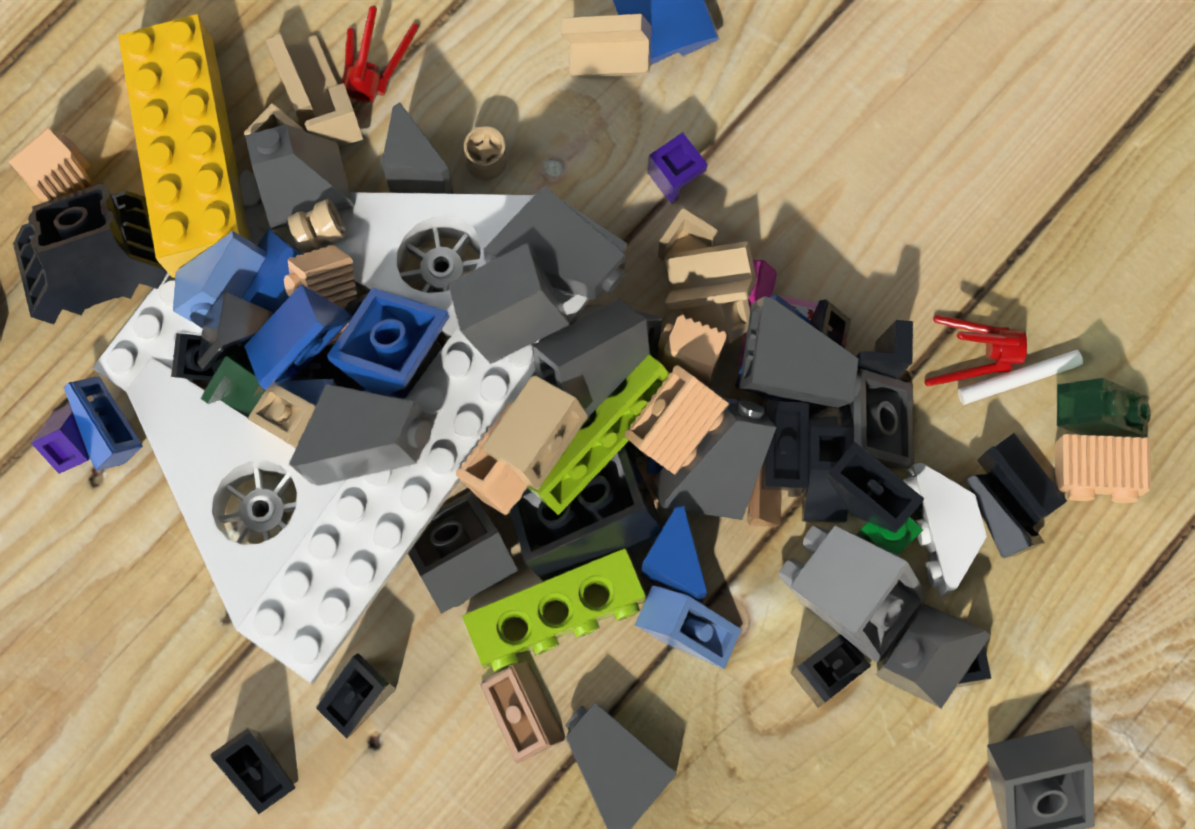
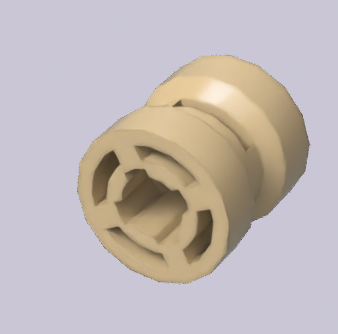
M482 126L473 129L466 136L464 153L466 165L470 173L476 178L483 180L498 177L507 165L505 140L502 134L495 128Z
M329 199L315 204L312 211L307 213L299 211L288 216L291 234L303 253L319 250L320 245L326 241L334 243L346 237L342 219Z

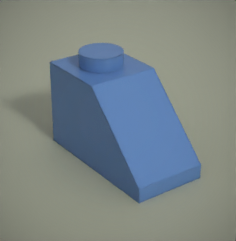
M232 231L176 271L173 312L203 328L204 316L224 292L241 299L243 298L266 258V251Z
M653 585L635 623L636 627L661 642L722 669H725L742 630L690 596Z

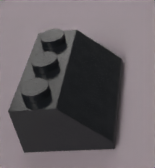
M626 444L559 515L528 488L525 489L521 499L510 510L524 561L543 582L628 548L661 533L663 529L653 498Z

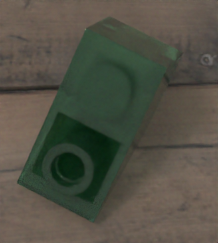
M1104 378L1057 384L1058 427L1079 435L1148 438V423L1151 418L1148 396Z

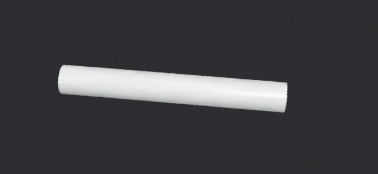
M1076 349L958 389V396L961 403L966 405L1082 366L1083 358L1079 350Z

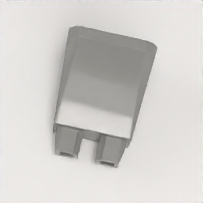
M813 525L803 541L806 550L813 555L806 565L794 558L787 560L778 573L779 577L792 590L802 605L844 636L874 662L883 660L922 607L925 599L923 587L907 561L835 525L831 531Z

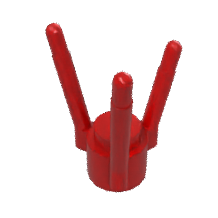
M374 5L369 7L359 57L355 62L354 28L347 29L345 65L341 84L344 83L350 98L362 102H374L376 94L385 95L388 81L419 29L417 23L411 25L380 77L377 74L378 66L367 62L377 13V7Z
M935 315L933 321L937 324L972 331H959L957 338L986 343V356L988 359H994V363L927 378L924 384L926 386H934L994 372H1010L1011 364H1023L1025 362L1027 354V336L1025 331L1010 330L1009 327H994Z

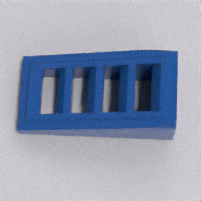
M100 376L68 382L65 385L64 389L76 423L96 471L125 464L143 447ZM93 396L94 401L89 402L87 397Z

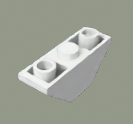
M923 463L913 464L906 472L907 478L903 479V481L925 498L916 509L919 519L915 520V522L923 529L917 536L919 544L921 546L926 545L930 562H926V572L932 588L938 587L940 597L950 595L957 589L987 535L974 493Z

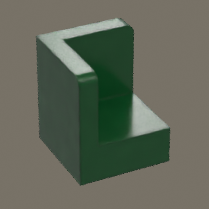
M237 352L225 356L204 391L201 400L207 404L221 400L248 418L266 390L259 385L248 355L244 352Z

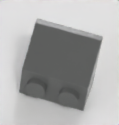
M472 491L441 507L408 552L410 559L441 614L453 607L462 605L472 596L490 586L501 583L506 577L518 571L499 532Z
M1074 726L987 745L989 780L1002 829H1087L1094 827L1093 760Z

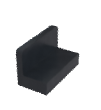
M895 320L875 341V352L861 351L856 355L859 359L858 369L861 368L897 379L913 364V321Z
M766 400L763 403L764 412L776 426V430L762 465V489L788 491L789 497H798L809 488V403Z
M1015 433L998 445L989 448L977 460L985 472L990 474L1032 526L1038 524L1067 502Z

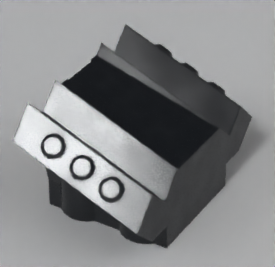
M104 183L32 206L33 211L28 217L29 223L22 225L13 242L30 316L53 325L62 310L82 316L85 309L105 301L120 297L131 299L139 283L158 289L167 274V271L156 259L146 197L126 190L111 195L110 191L105 188Z

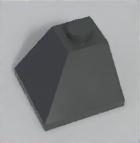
M287 124L245 135L251 165L271 230L288 225V216L299 211L306 213L312 211L315 204L325 199L331 200L337 211L354 207L339 146L336 141Z
M923 604L876 675L880 679L942 709L991 635L979 627Z

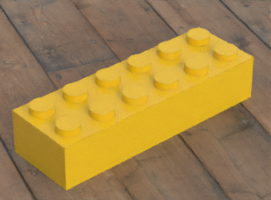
M198 14L118 35L157 261L172 278H175L177 270L232 231L251 242L214 42Z

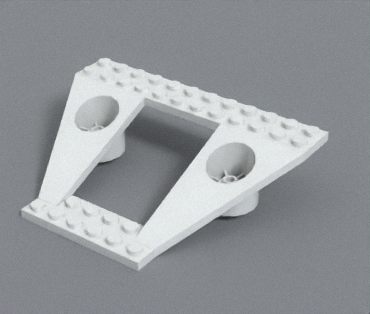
M245 169L239 180L251 242L257 246L267 230L271 228L255 175ZM350 192L354 207L338 211L345 227L346 237L334 243L326 241L320 245V248L334 245L352 258L354 283L365 291L370 292L373 287L448 311L450 318L440 332L449 337V340L405 398L407 401L415 402L435 423L431 431L430 440L424 447L417 464L320 486L313 485L289 465L295 448L252 423L247 417L219 400L207 404L201 400L204 390L193 384V379L171 377L176 333H202L203 328L173 312L175 278H172L168 272L159 288H153L92 367L101 376L127 393L235 629L311 684L315 683L459 483L460 479L456 476V470L462 468L461 463L466 462L467 456L473 454L472 448L478 447V441L483 440V434L489 432V427L494 425V420L500 418L499 412L505 411V405L513 404L532 376H536L532 345L548 336L490 364L460 332L448 283L461 277L464 271L475 270L486 264L483 249L535 195ZM571 207L623 253L627 249L626 242ZM289 225L272 229V231L299 249L291 234ZM439 238H455L459 241L453 249L441 247ZM435 239L436 248L425 254L417 249L422 243ZM469 244L480 255V259L462 262L459 254ZM410 254L421 260V269L403 272ZM424 279L427 284L422 291L410 287L406 282ZM553 287L571 324H573L590 301V298ZM262 475H280L284 477L274 491L263 488ZM255 477L257 490L250 492L247 496L236 490L244 481ZM293 481L297 490L296 502L283 504L280 497ZM232 494L242 500L240 512L225 515V507ZM263 509L269 510L264 517L258 516ZM294 511L288 525H286V512ZM242 520L247 526L236 542L231 541L224 523ZM254 532L260 533L264 537V542L260 544H246Z

